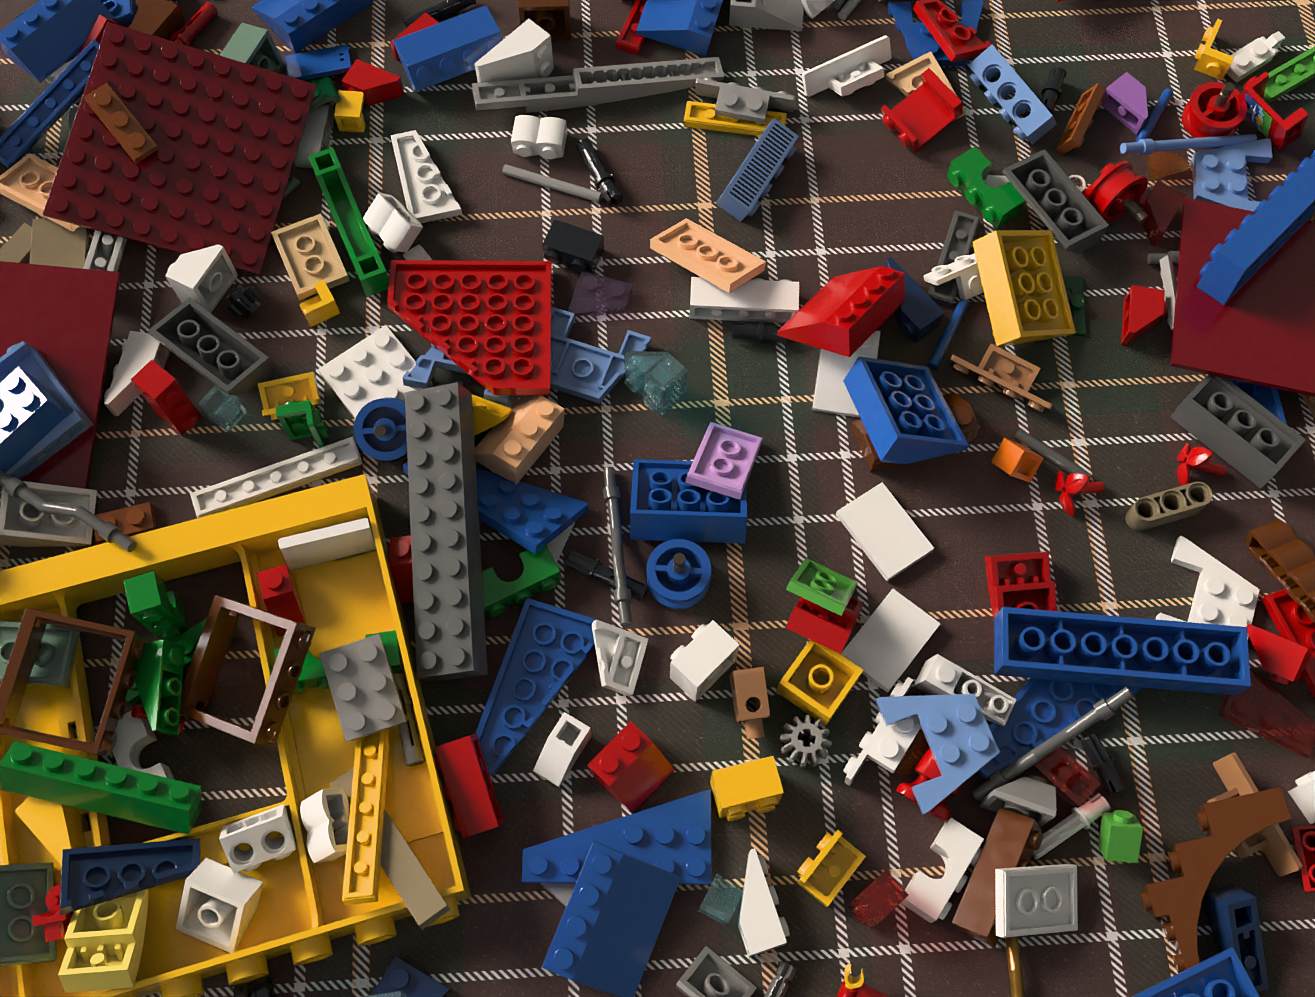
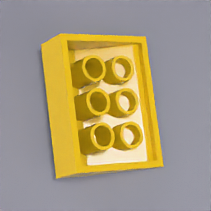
M996 230L973 241L996 346L1018 345L1076 333L1052 230Z

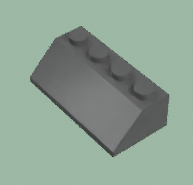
M1045 149L1003 169L1002 173L1049 230H1052L1054 236L1066 250L1079 254L1099 243L1109 225Z
M188 298L148 330L152 337L227 395L254 393L259 389L258 383L267 382L273 377L268 356L191 298Z
M1210 374L1197 385L1170 416V418L1260 489L1284 466L1306 440L1230 380Z

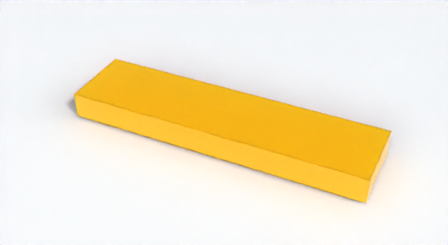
M687 101L684 117V127L760 136L774 118L785 125L787 113L767 111L765 123L763 124L715 115L716 104Z

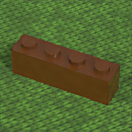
M1001 807L999 808L952 921V924L960 933L996 947L998 939L1003 938L996 936L995 869L1031 866L1030 859L1034 850L1037 851L1040 848L1043 839L1042 830L1035 819Z

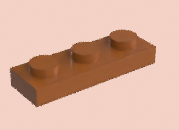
M108 83L84 96L87 104L135 164L158 150L155 142Z
M1099 83L1082 93L1056 147V150L1062 155L1072 149L1077 150L1085 140L1083 136L1094 121L1092 117L1102 104L1101 98L1105 88Z

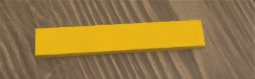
M390 728L356 739L342 897L345 905L378 902Z

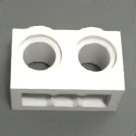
M284 804L223 826L219 838L233 873L240 870L245 872L254 870L262 862L273 858L275 860L283 859L296 850L297 843L295 831ZM272 831H278L283 834V837L272 839L267 834ZM248 843L252 846V849L243 851L237 845Z

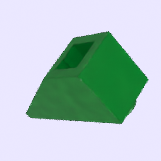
M164 639L145 643L143 655L140 659H137L134 668L136 672L135 683L152 731L178 736L185 646Z

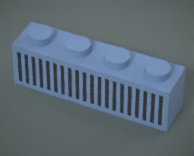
M774 118L764 129L716 204L740 222L747 215L752 217L760 206L757 200L760 196L764 198L772 187V184L769 183L772 177L776 179L785 166L781 163L784 159L788 161L795 152L796 147L794 143L799 136Z

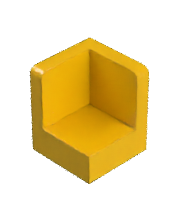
M338 91L341 101L336 103L334 117L339 131L364 133L366 124L362 114L363 92Z
M324 279L314 284L318 295L300 303V308L310 327L340 314Z

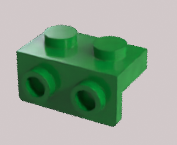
M310 400L301 402L289 401L284 405L276 406L277 418L290 440L313 436L319 448L325 446L324 438L329 437L325 421L322 422L320 410H315Z

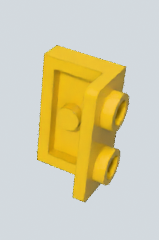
M314 372L258 383L264 409L262 410V415L271 416V420L278 419L276 406L284 405L289 401L301 402L310 400L314 409L316 405L322 404Z
M837 830L833 836L827 832L816 846L821 852L813 861L808 857L797 871L802 875L797 883L826 908L866 857L841 836L843 833L840 830Z

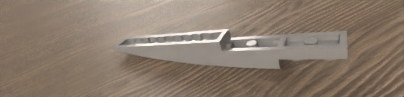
M719 57L574 68L573 75L472 83V92L476 111L525 106L526 113L592 106L695 87L697 78H711L716 82L724 80V73Z

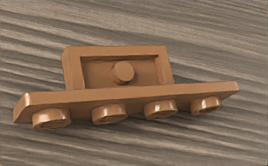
M990 344L978 367L955 355H952L950 359L951 362L955 363L954 369L966 375L971 371L979 375L978 381L990 387H993L994 383L1003 387L1002 393L1017 400L1021 396L1029 400L1027 405L1037 411L1043 412L1044 408L1050 411L1053 404L1028 392L1041 368L993 344Z
M1235 752L1213 762L1215 770L1228 791L1208 800V803L1259 792ZM1278 823L1268 826L1248 837L1235 848L1240 859L1262 849L1279 877L1303 868L1302 863Z

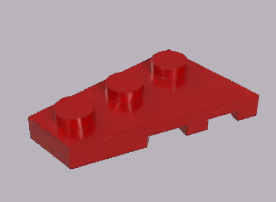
M920 0L916 2L913 10L951 62L979 56L988 47L993 45L988 40L984 43L975 36L977 31L971 26L968 28L963 26L958 21V15L940 0Z

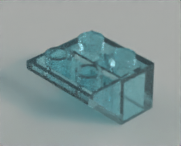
M628 351L624 354L625 383L632 392H638L644 398V402L651 410H657L663 416L686 396L688 370L669 352Z

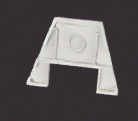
M1180 536L1176 540L1171 563L1200 573L1188 622L1247 627L1248 624H1252L1260 589L1185 537ZM1159 613L1156 616V620L1186 622L1163 613Z

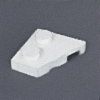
M599 620L593 621L592 631L602 687L626 696L633 695L648 638Z

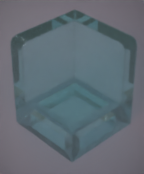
M216 385L199 402L207 417L227 432L247 413L237 396L227 395Z
M716 874L699 908V912L727 927L743 891L722 880L723 876Z

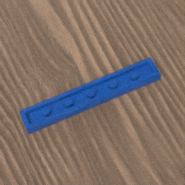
M95 39L86 46L0 137V162L8 169L19 162L83 95L100 46Z

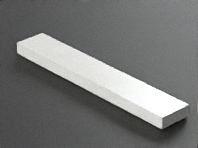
M350 437L192 492L190 496L196 516L201 518L243 507L362 465L363 462L354 437Z

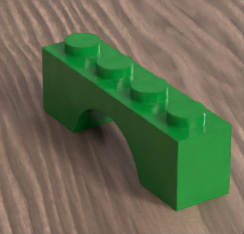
M396 630L367 634L365 638L376 634L381 635L392 674L404 673ZM280 648L274 649L275 661ZM309 649L293 694L303 693L305 688L312 687L330 689L322 661L315 658Z

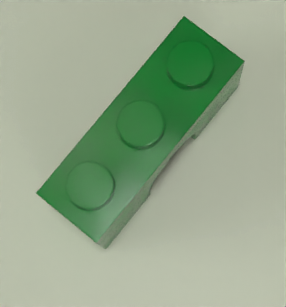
M974 146L951 161L946 177L951 185L957 187L966 197V200L982 213L987 222L991 223L996 229H999L1021 214L1026 201L1010 182L1001 187H991L984 182L992 163Z
M547 545L536 554L529 550L519 554L524 570L522 575L515 581H502L497 577L492 567L482 572L484 617H496L502 614L506 607L514 603L523 604L526 598L531 599L533 594L541 590L543 592L550 591L558 585V582L562 581L561 572Z
M154 571L123 580L130 614L157 638L170 641L189 630L182 599L174 591L166 592L164 581Z

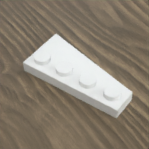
M416 130L391 135L408 212L420 223L462 215L458 202L452 196L451 190L441 177L440 171L430 158V154Z

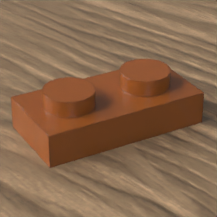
M150 502L95 515L105 522H112L121 529V533L127 537L157 529L154 507ZM94 530L96 542L99 545L107 543V541L99 537L98 532Z

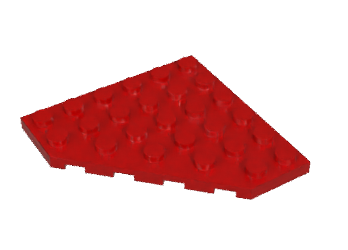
M391 260L387 298L388 308L493 395H550L552 261Z

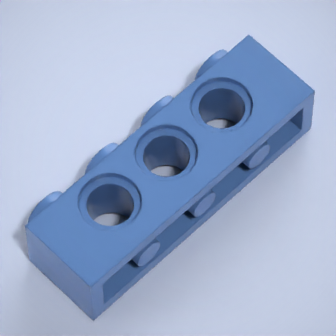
M993 45L968 64L972 71V74L969 76L978 88L983 85L987 90L984 93L986 98L992 105L996 102L1002 108L998 112L1007 123L1011 120L1017 126L1013 130L1022 141L1027 138L1033 145L1057 125L1053 115ZM995 75H1001L996 82H990L991 78ZM1009 93H1016L1012 99L1005 100ZM1023 111H1031L1027 117L1019 118Z

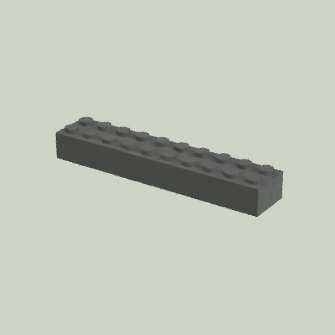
M458 382L405 392L417 678L429 682H439L488 675L472 393Z

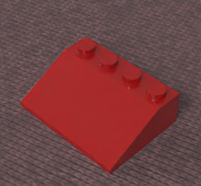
M879 266L835 276L777 331V334L780 337L851 357L905 301V273L893 270L890 267Z

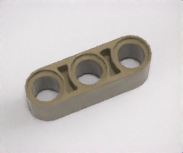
M1193 482L1142 497L1126 513V523L1133 530L1144 531L1195 516L1212 500V490L1203 482ZM1191 496L1197 498L1199 502L1194 501ZM1164 503L1169 504L1173 510L1168 509ZM1138 510L1144 512L1147 518L1142 517Z

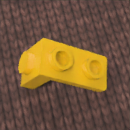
M1217 19L1214 27L1208 26L1202 38V41L1206 43L1205 45L1200 44L1194 56L1195 59H1198L1194 70L1223 80L1234 57L1211 48L1223 21Z

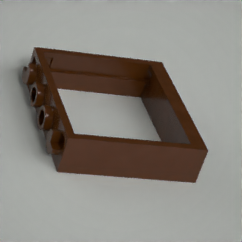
M215 595L182 686L180 714L251 743L275 746L316 628L233 599ZM240 613L287 629L252 730L206 712Z
M26 608L0 685V734L108 757L109 751L114 748L117 741V733L115 731L118 721L123 718L126 712L127 703L125 698L127 691L133 687L136 672L134 668L137 659L142 657L145 649L144 636L135 631ZM47 624L125 641L94 744L14 727Z

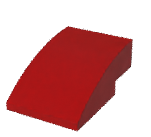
M1039 551L985 556L993 619L1002 607L1057 611L1055 582L1051 581L1049 552Z
M800 597L785 628L841 654L864 602L851 597L842 616Z

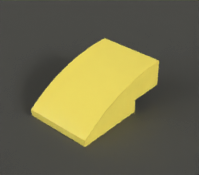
M149 889L73 912L64 938L68 948L58 974L65 993L134 987L145 936Z

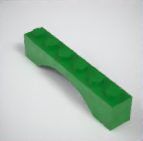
M333 147L309 155L308 157L366 297L388 290L389 278L366 228Z

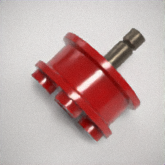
M1208 82L1197 87L1192 93L1189 102L1183 109L1182 123L1185 130L1194 138L1231 136L1235 134L1238 125L1246 116L1247 103L1242 94L1235 89L1234 84L1230 82Z
M1127 160L1115 165L1113 163L1106 165L1100 173L1101 176L1083 193L1085 198L1107 223L1119 218L1127 211L1140 224L1149 218L1136 204L1148 186V179L1144 175L1138 176L1133 171V165Z

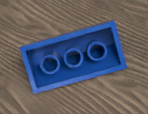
M39 0L0 31V47L7 58L41 83L81 50L100 14L115 21L116 19L100 0Z
M485 5L395 39L393 43L411 89L417 92L474 70V63L503 40V36Z

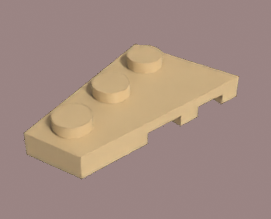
M931 51L886 74V80L908 97L922 85L921 74L930 68L956 95ZM963 107V114H962L960 117H962V116L965 115V109H964V107Z

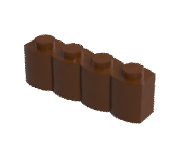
M1280 519L1249 531L1245 542L1249 552L1256 560L1264 564L1268 573L1283 585L1288 595L1303 607L1306 614L1315 623L1314 550L1303 541L1297 539L1294 529Z

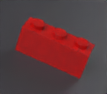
M150 360L130 379L158 417L181 436L187 430L192 429L202 417L178 381L153 360Z
M477 733L435 747L436 754H434L436 766L438 771L443 773L446 782L443 784L444 795L448 802H452L455 811L452 819L456 831L461 832L462 837L466 838L505 823Z

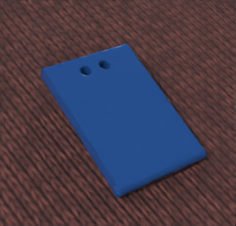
M348 44L286 55V76L304 81L347 73L351 68Z

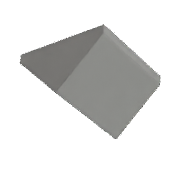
M707 946L704 947L675 986L687 997H751L757 988Z

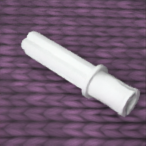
M1098 793L1080 807H1073L1071 815L1043 833L1041 846L1037 851L1034 850L1032 857L1039 859L1080 829L1088 830L1090 824L1101 817L1103 812L1111 811L1107 800Z

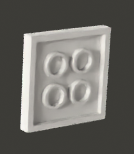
M387 325L318 369L320 375L354 419H356L361 408L373 400L392 397L405 401V392L420 390V388L403 385L402 378L407 371L410 372L416 366V361ZM432 381L430 382L429 388L434 387Z

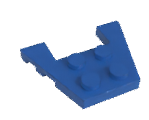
M961 0L959 7L961 21L959 22L966 28L971 26L977 30L984 3L983 0ZM889 2L888 13L890 16H893L898 32L903 34L905 45L913 60L931 51L940 67L967 66L969 58L951 62L923 22H913L911 2Z

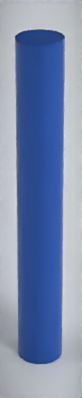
M1164 89L1135 142H1138L1140 139L1149 138L1173 95L1171 89Z
M966 300L959 301L928 363L931 369H938L969 307V303Z

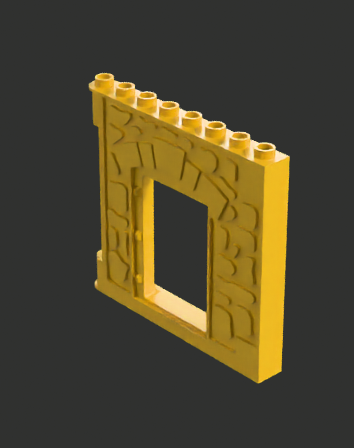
M365 474L130 536L129 538L137 543L136 548L132 552L126 551L114 542H107L0 571V621L22 622L26 608L77 619L76 610L81 604L125 593L123 580L154 571L165 582L236 562L242 563L250 605L268 611L263 600L257 572L287 564L279 547L278 540L280 538L368 518L376 550L291 570L295 576L306 623L316 628L309 651L315 658L321 660L320 653L364 639L367 634L396 630L406 676L405 679L409 696L413 701L414 707L412 708L426 761L420 765L407 767L398 725L390 728L385 810L450 909L428 926L441 924L460 916L457 902L472 898L450 805L443 791L442 772L438 771L434 758L436 746L420 679L417 678V667L402 604L389 567V550L376 496ZM253 618L267 687L275 664L274 649L281 647L284 636L278 637L272 624ZM80 636L69 687L27 685L14 727L94 744L95 735ZM312 687L305 688L303 693L292 695L291 704L288 707L281 727V733H279L277 739L287 797L283 802L192 828L189 834L178 832L147 841L159 842L200 838V864L205 858H208L231 868L219 840L222 827L277 806L285 805L295 831L296 850L283 859L275 860L273 858L262 862L254 870L247 872L239 871L262 881L263 886L258 907L234 953H229L176 930L185 880L188 878L185 877L149 888L145 936L134 987L65 993L58 974L68 947L65 940L60 939L56 940L57 959L54 962L0 967V997H144L157 992H161L162 997H199L204 994L202 979L223 972H227L229 985L242 984L269 974L266 959L291 952L293 964L295 966L304 965L332 956L333 951L330 940L355 933L358 946L371 945L395 937L397 934L394 921L412 916L382 866H380L378 902L345 905L342 897L346 854L334 861L314 863L308 853V831L303 825L300 813L302 801L322 789L332 788L331 782L354 768L356 740L346 742L331 690ZM73 724H76L77 738L72 727ZM0 734V762L14 741L98 761V755ZM0 782V865L53 862L54 886L61 884L62 866L14 812L29 796L2 790ZM78 808L86 847L111 845L107 816ZM85 815H89L90 828H91L90 831H89L88 821H87ZM272 831L267 834L272 839L283 837V834L278 831ZM248 843L237 845L243 851L252 849V846Z

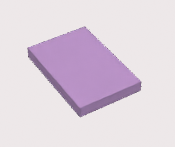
M710 422L687 474L685 483L740 500L761 448L763 438Z

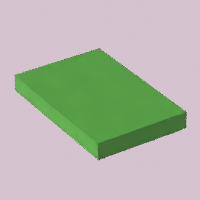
M807 558L789 581L786 590L842 616L858 583Z

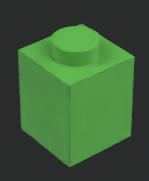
M1115 810L1114 813L1103 812L1098 848L1105 860L1138 863L1143 827L1135 815L1128 811Z

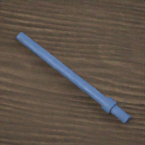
M1255 134L1160 141L1140 139L1138 142L1122 143L1120 151L1122 154L1138 153L1139 155H1150L1154 151L1230 146L1256 141L1257 136Z

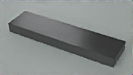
M955 210L937 266L949 265L955 262L957 257L969 255L980 217ZM956 278L940 285L931 284L927 295L935 303L951 308L958 289Z

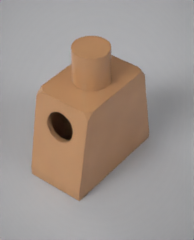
M764 667L733 671L729 675L736 722H744L747 739L765 737L762 719L770 717ZM746 701L755 703V712L747 710Z

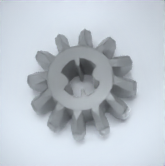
M806 715L804 723H802L800 718L795 716L792 720L793 725L786 723L783 727L787 734H781L779 737V741L786 743L781 748L782 754L792 752L788 761L793 763L796 758H799L801 768H805L807 759H809L813 766H817L819 763L818 757L826 759L828 756L825 749L830 748L832 742L824 738L829 735L830 731L829 729L819 730L822 724L821 719H818L815 724H811V716ZM802 736H808L807 739L810 742L808 747L803 746Z

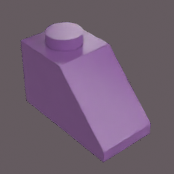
M1126 72L1106 88L1101 98V106L1137 135L1148 118L1146 87Z

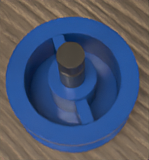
M386 397L373 400L361 408L354 422V436L358 446L365 454L382 461L394 460L407 454L405 401Z
M673 539L660 544L654 549L647 562V585L651 595L657 602L671 609H686L696 605L705 597L710 586L711 563L708 555L699 545L689 540Z

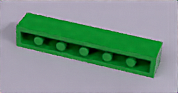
M15 741L0 762L1 789L21 795L185 834L190 833L201 811V786Z

